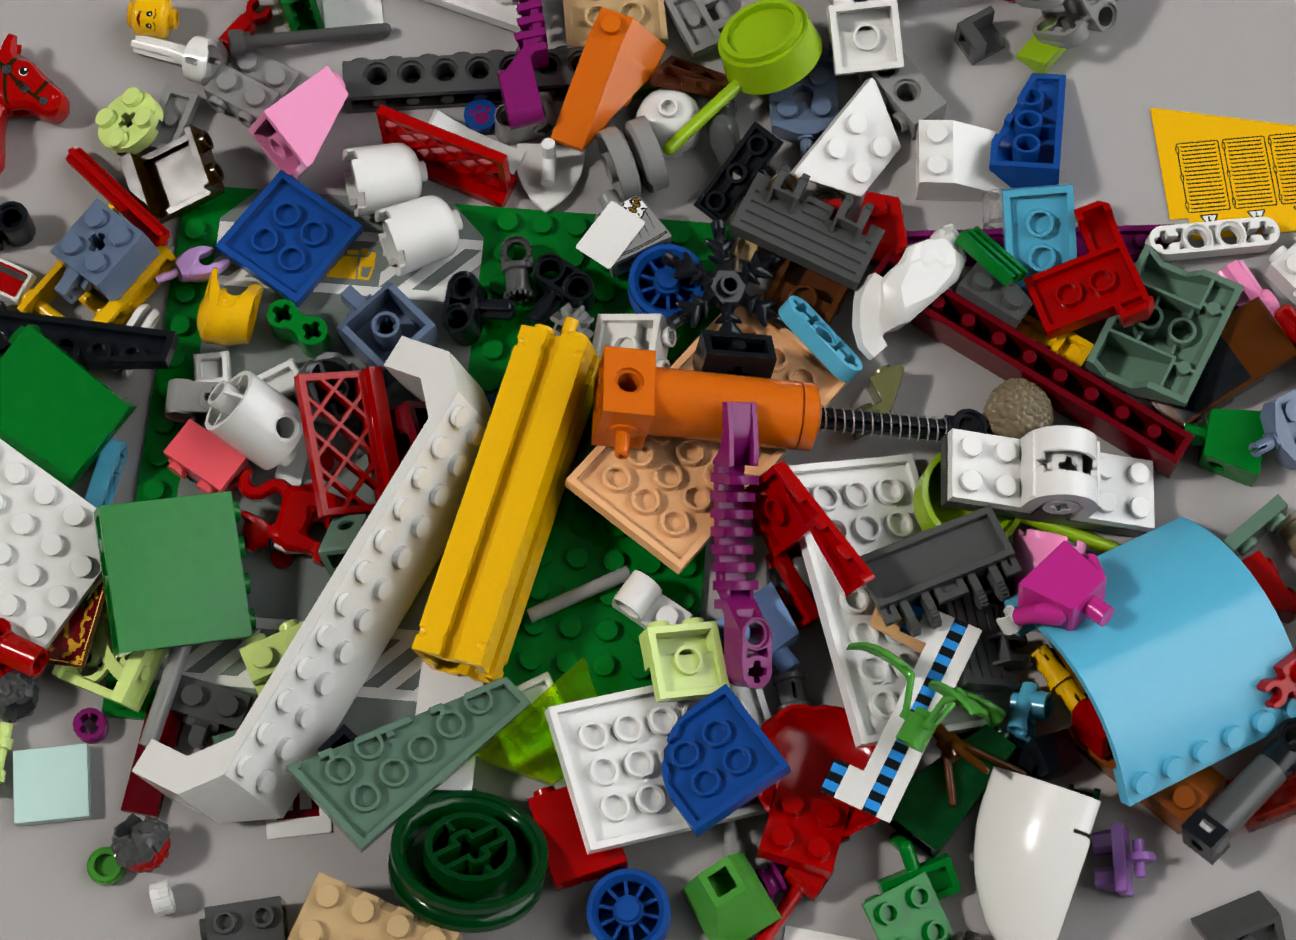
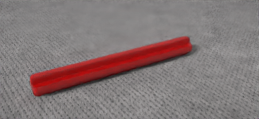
M72 147L68 150L69 154L65 158L66 162L113 205L117 211L132 225L145 233L156 247L160 245L164 247L168 244V239L171 237L170 231L80 147L77 149Z

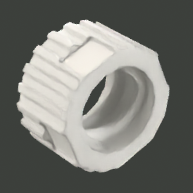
M169 880L150 884V900L156 916L161 917L175 913L176 904Z

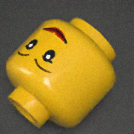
M131 0L129 2L127 25L132 27L135 35L166 39L172 29L176 30L178 28L179 10L174 9L171 0Z

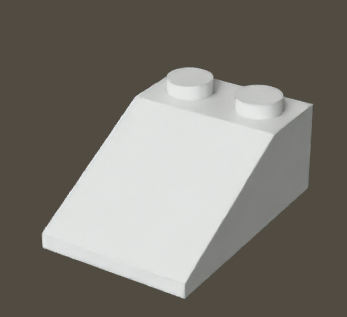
M919 120L915 137L916 200L1002 202L1001 189L1012 188L989 170L991 142L995 134H999V132L955 120Z

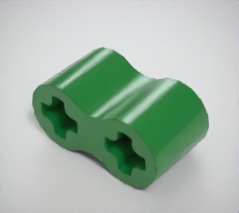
M279 299L269 305L267 320L273 335L278 340L296 343L302 352L310 358H315L330 351L332 346L331 337L323 319L317 316L302 314L296 305L287 299Z

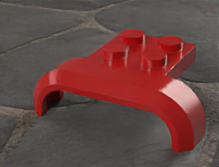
M1098 200L1073 210L1088 253L1023 279L1048 340L1115 314L1123 328L1149 319L1155 307L1152 295H1148L1124 243L1111 205Z

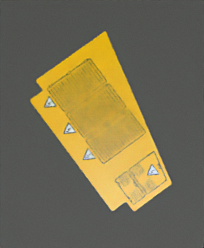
M1150 108L1170 220L1188 219L1189 223L1263 216L1273 219L1278 224L1280 233L1296 231V125ZM1258 229L1254 235L1262 234L1261 229ZM1229 230L1220 232L1221 238L1236 237ZM1191 233L1193 241L1203 240L1200 235Z

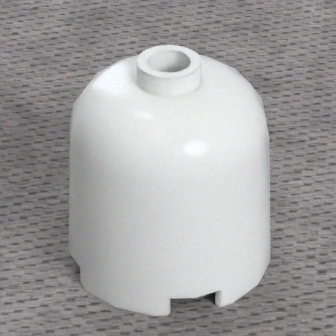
M388 143L343 150V160H349L350 172L344 173V180L350 206L357 205V209L354 210L355 217L375 214L377 210L420 197L422 182L428 180L427 168L424 161H418L416 153L410 146L404 143Z
M424 196L375 211V221H382L384 233L378 234L381 246L389 265H398V269H396L397 276L446 259L453 255L458 248L459 230L463 229L462 219L456 209L451 211L449 205L438 196Z

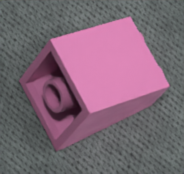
M326 66L264 110L248 129L279 171L283 170L297 180L314 162L349 94L346 91L344 81L337 73L332 72Z

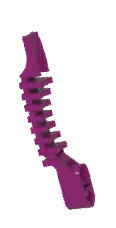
M512 0L513 3L518 2L516 4V11L518 15H521L520 18H516L521 30L514 33L515 40L518 43L516 49L517 56L506 70L497 71L510 130L545 123L542 103L534 75L536 68L549 66L547 34L541 0Z
M722 402V439L718 453L713 459L714 472H711L710 482H714V490H710V500H714V508H710V518H714V526H711L710 533L711 536H714V544H711V554H715V562H712V572H716L713 590H717L720 599H714V609H722L724 614V659L729 683L733 686L758 689L768 684L772 675V632L756 600L753 599V590H759L758 581L746 580V572H755V563L746 562L745 554H753V545H745V537H752V527H744V519H753V510L744 509V502H755L756 493L744 491V485H759V476L745 474L744 471L745 465L758 466L756 402ZM747 627L750 628V637L748 641L745 635Z

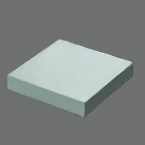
M87 743L13 751L14 824L16 826L92 819L90 746Z

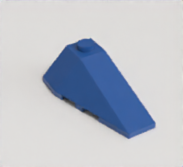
M1032 73L1017 97V104L1011 114L1008 113L1004 119V125L999 134L996 133L992 139L989 170L1011 188L1059 184L1066 75Z

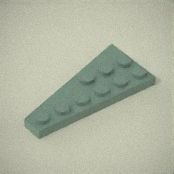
M503 677L466 692L460 698L445 704L439 703L429 707L428 711L413 717L407 716L355 737L354 741L337 748L323 750L317 756L300 763L296 761L286 766V771L362 853L395 825L404 812L431 794L531 707V702L507 677Z

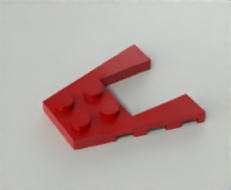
M785 461L773 465L759 477V485H749L744 489V491L756 493L755 502H744L745 509L753 510V519H750L756 537L762 535L769 553L764 556L768 569L775 567V570L780 573L791 593L789 598L784 588L777 590L784 605L789 604L798 631L819 618L815 602L786 551L807 535L812 534L846 596L858 591L876 578Z

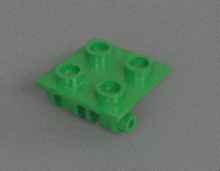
M926 871L880 895L875 894L864 900L865 903L861 904L878 940H957Z

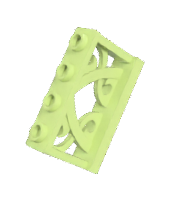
M101 577L99 581L96 583V585L93 587L87 600L97 589V587L102 583L103 577ZM105 599L88 654L89 657L91 653L92 659L86 665L88 667H95L102 661L104 664L96 673L89 676L81 674L83 668L55 664L52 675L66 683L139 713L169 648L132 653L129 658L128 656L121 657L120 661V657L114 658L109 637L108 613ZM109 672L118 680L113 690L97 684Z

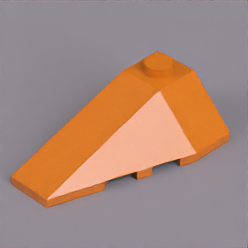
M601 7L586 40L550 138L555 143L583 152L597 138V132L604 130L609 125V120L622 107H626L632 101V96L643 85H647L651 81L653 71L658 68L666 51V45L633 17Z

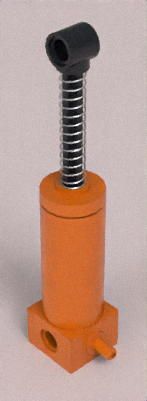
M605 346L593 384L591 445L615 447V457L618 459L628 458L629 449L642 450L647 435L721 443L722 402H756L759 447L810 451L812 449L819 429H823L824 432L828 429L833 430L834 433L838 430L842 431L843 434L847 431L851 432L852 435L854 432L861 433V435L864 433L870 434L871 437L873 434H877L880 438L882 435H887L889 438L897 436L898 439L907 437V440L916 438L917 441L925 439L926 442L934 440L935 443L937 441L941 443V438L946 433L948 434L952 428L985 434L988 428L984 416L977 410L970 408L962 409L955 415L945 414L940 419H937L935 416L927 418L926 415L920 418L916 414L911 417L907 413L901 416L897 412L891 415L888 411L881 414L879 410L875 413H872L871 410L863 412L860 408L857 411H853L852 408L844 410L843 407L835 409L833 406L825 408L824 405H821L819 388L816 383L656 367V351Z

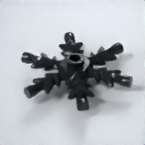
M724 220L712 221L711 229L714 240L705 239L707 246L714 254L708 255V258L716 264V269L713 272H705L701 260L696 266L686 251L683 252V259H680L668 250L665 251L660 262L678 270L673 274V278H691L689 285L700 282L705 288L702 297L689 294L693 301H676V305L682 310L666 318L670 329L675 330L688 320L690 321L691 328H695L701 313L707 319L708 308L712 306L719 308L722 314L715 321V324H722L719 331L742 333L736 324H742L743 322L734 315L735 309L739 306L746 307L749 318L752 317L754 312L763 327H767V319H769L777 326L785 328L786 324L781 320L778 311L773 309L777 304L776 300H759L762 293L749 296L745 289L748 282L761 285L757 278H773L774 274L768 269L781 263L783 257L770 252L761 259L759 252L755 251L749 266L743 260L742 271H732L729 263L736 255L728 254L734 245L735 239L730 238L726 240Z

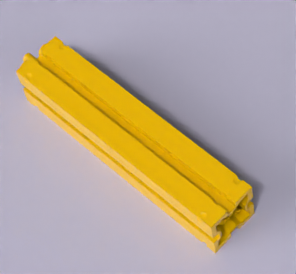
M565 317L559 336L554 335L555 330L547 325L535 324L532 327L521 324L517 336L518 343L513 348L419 624L420 631L415 636L411 648L419 657L425 658L424 662L433 670L458 677L459 675L468 676L474 681L486 684L503 678V667L508 663L565 489V480L570 474L593 404V384L600 357L596 355L597 352L589 338L585 334L576 331L579 321L575 318Z

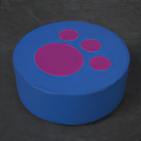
M486 99L471 101L464 110L466 127L483 135L492 132L495 129L494 114L497 109L496 106Z

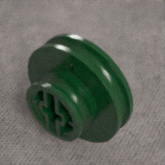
M473 790L441 792L422 799L404 812L397 821L390 844L388 860L389 881L400 902L415 916L431 925L463 933L493 931L509 926L523 918L539 900L548 864V845L543 831L537 822L525 810L507 799L494 794Z

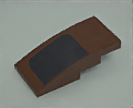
M1258 296L1231 313L1186 407L1151 399L1147 400L1157 414L1183 429L1184 423L1195 424L1208 416L1211 409H1221L1232 403L1234 397L1261 383L1268 374L1295 360L1296 348Z

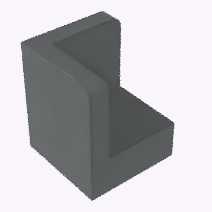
M991 6L957 23L954 41L972 66L1005 48L1006 42L992 24L995 11Z

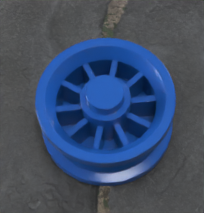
M659 244L643 251L634 260L629 272L628 298L634 313L662 314L668 318L682 310L676 305V301H693L689 294L702 297L705 288L700 282L689 285L691 278L675 279L673 274L678 270L660 262L666 250L674 253L680 259H683V252L686 251L696 266L700 261L698 257L690 250L675 244Z
M619 869L605 875L591 890L586 906L587 922L597 940H665L672 925V906L665 889L655 877L638 869Z

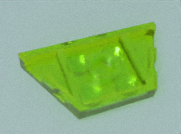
M581 658L476 753V756L482 761L545 785H556L564 775L546 719L545 710L550 706L597 697L589 674L587 661Z

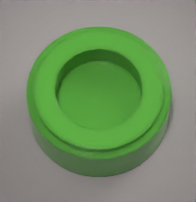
M111 847L98 848L90 855L87 861L88 875L101 886L117 884L123 879L127 868L117 864Z

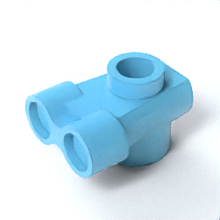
M1023 682L1020 692H1013L1010 698L1011 715L1007 731L1013 734L1012 742L1019 747H1022L1034 738L1036 721L1048 722L1052 715L1053 695L1051 692L1041 691L1036 683Z

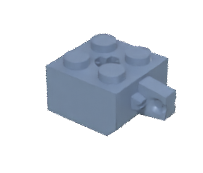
M96 199L50 250L61 264L66 267L63 277L54 289L70 304L76 302L85 292L90 291L92 288L109 301L120 299L161 252L145 233Z
M391 282L386 283L373 296L369 294L364 297L351 285L340 293L342 302L350 311L346 314L347 318L336 327L339 339L366 367L382 366L384 382L387 387L396 378L384 367V364L401 336L431 346L439 342L436 324Z

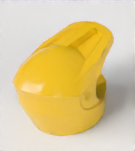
M213 267L197 314V328L203 342L220 346L248 344L256 324L264 287L252 284L242 294L231 295L227 293V288H220L218 268Z

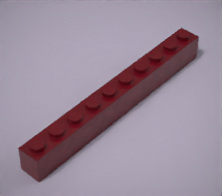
M887 252L873 273L884 277L900 260ZM950 289L942 293L909 322L1005 381L1010 378H1022L1036 383L1037 386L1046 392L1051 400L1053 410L1093 432L1096 436L1131 457L1153 461V470L1168 479L1194 438L1193 434Z

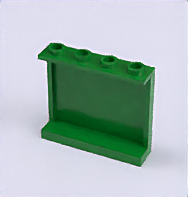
M28 324L26 327L20 326L8 341L11 346L3 356L0 354V439L65 486L72 489L135 411L137 406L127 398L119 397L42 334L40 332L41 328L38 325Z
M231 491L101 505L96 508L93 513L114 658L129 656L137 652L235 639L245 641L253 636L252 630H256V616L254 609L248 608L247 594L251 593V582L248 572L243 573L241 560L246 555L245 542L242 536L238 537L236 522H240V508L238 501H233Z

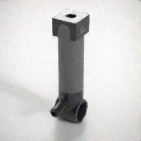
M1296 717L1282 722L1278 727L1277 736L1204 811L1198 808L1181 825L1183 843L1211 865L1230 848L1229 840L1296 773V745L1289 744V742L1296 740Z

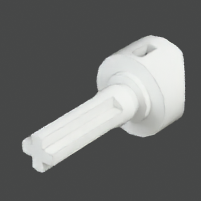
M136 35L135 40H131V47H134V53L182 65L184 77L197 83H208L222 63L228 65V51L213 39L195 36L188 42L187 46L149 36ZM209 57L217 58L215 64L208 62Z

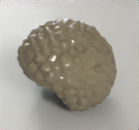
M1010 378L992 390V394L989 395L982 413L988 425L986 434L1021 439L1032 430L1052 426L1054 416L1052 415L1053 407L1046 392L1037 386L1036 383L1022 378Z

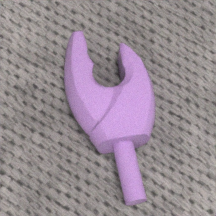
M209 246L193 247L184 251L174 260L173 270L154 276V281L157 285L178 277L181 283L209 281L213 267L218 268V275H220L230 266L231 261L224 259L219 262H212L207 266L202 265L199 260L210 256L214 252V248Z

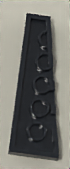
M0 309V354L2 356L11 346L8 341L12 334L20 326L26 327L28 324L38 325L41 328L40 332L86 370L169 369L179 340L176 331Z

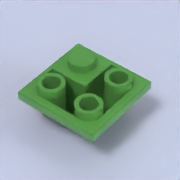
M744 852L724 857L698 874L681 890L682 895L709 940H748L782 918Z

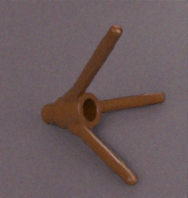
M942 723L938 725L933 733V737L938 741L936 746L942 752L940 756L944 766L947 794L951 807L957 805L952 764L961 757L984 774H988L990 768L978 758L999 768L1027 776L1025 770L960 739L954 731L949 732Z

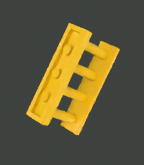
M110 203L107 205L109 208H111L113 211L119 214V212L113 205H111ZM158 246L157 249L161 253L120 299L104 303L90 291L85 292L78 301L95 313L92 321L126 325L140 304H144L162 284L157 285L154 281V276L173 270V262L176 257L166 246ZM58 260L42 280L23 295L17 309L25 313L65 317L53 308L50 303L58 295L54 288L63 277L66 267Z

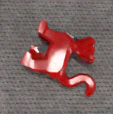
M248 468L243 470L238 478V489L243 496L250 500L264 499L274 492H278L282 496L275 524L269 523L259 515L247 511L241 512L240 516L245 520L242 537L245 542L246 551L254 553L258 549L271 547L286 555H309L312 557L314 564L324 567L318 554L321 542L311 538L309 534L314 523L325 525L326 530H328L332 519L335 517H318L314 490L292 485L284 479L271 478L259 486H254L251 483L253 471ZM326 492L328 508L340 507L345 500L343 497Z

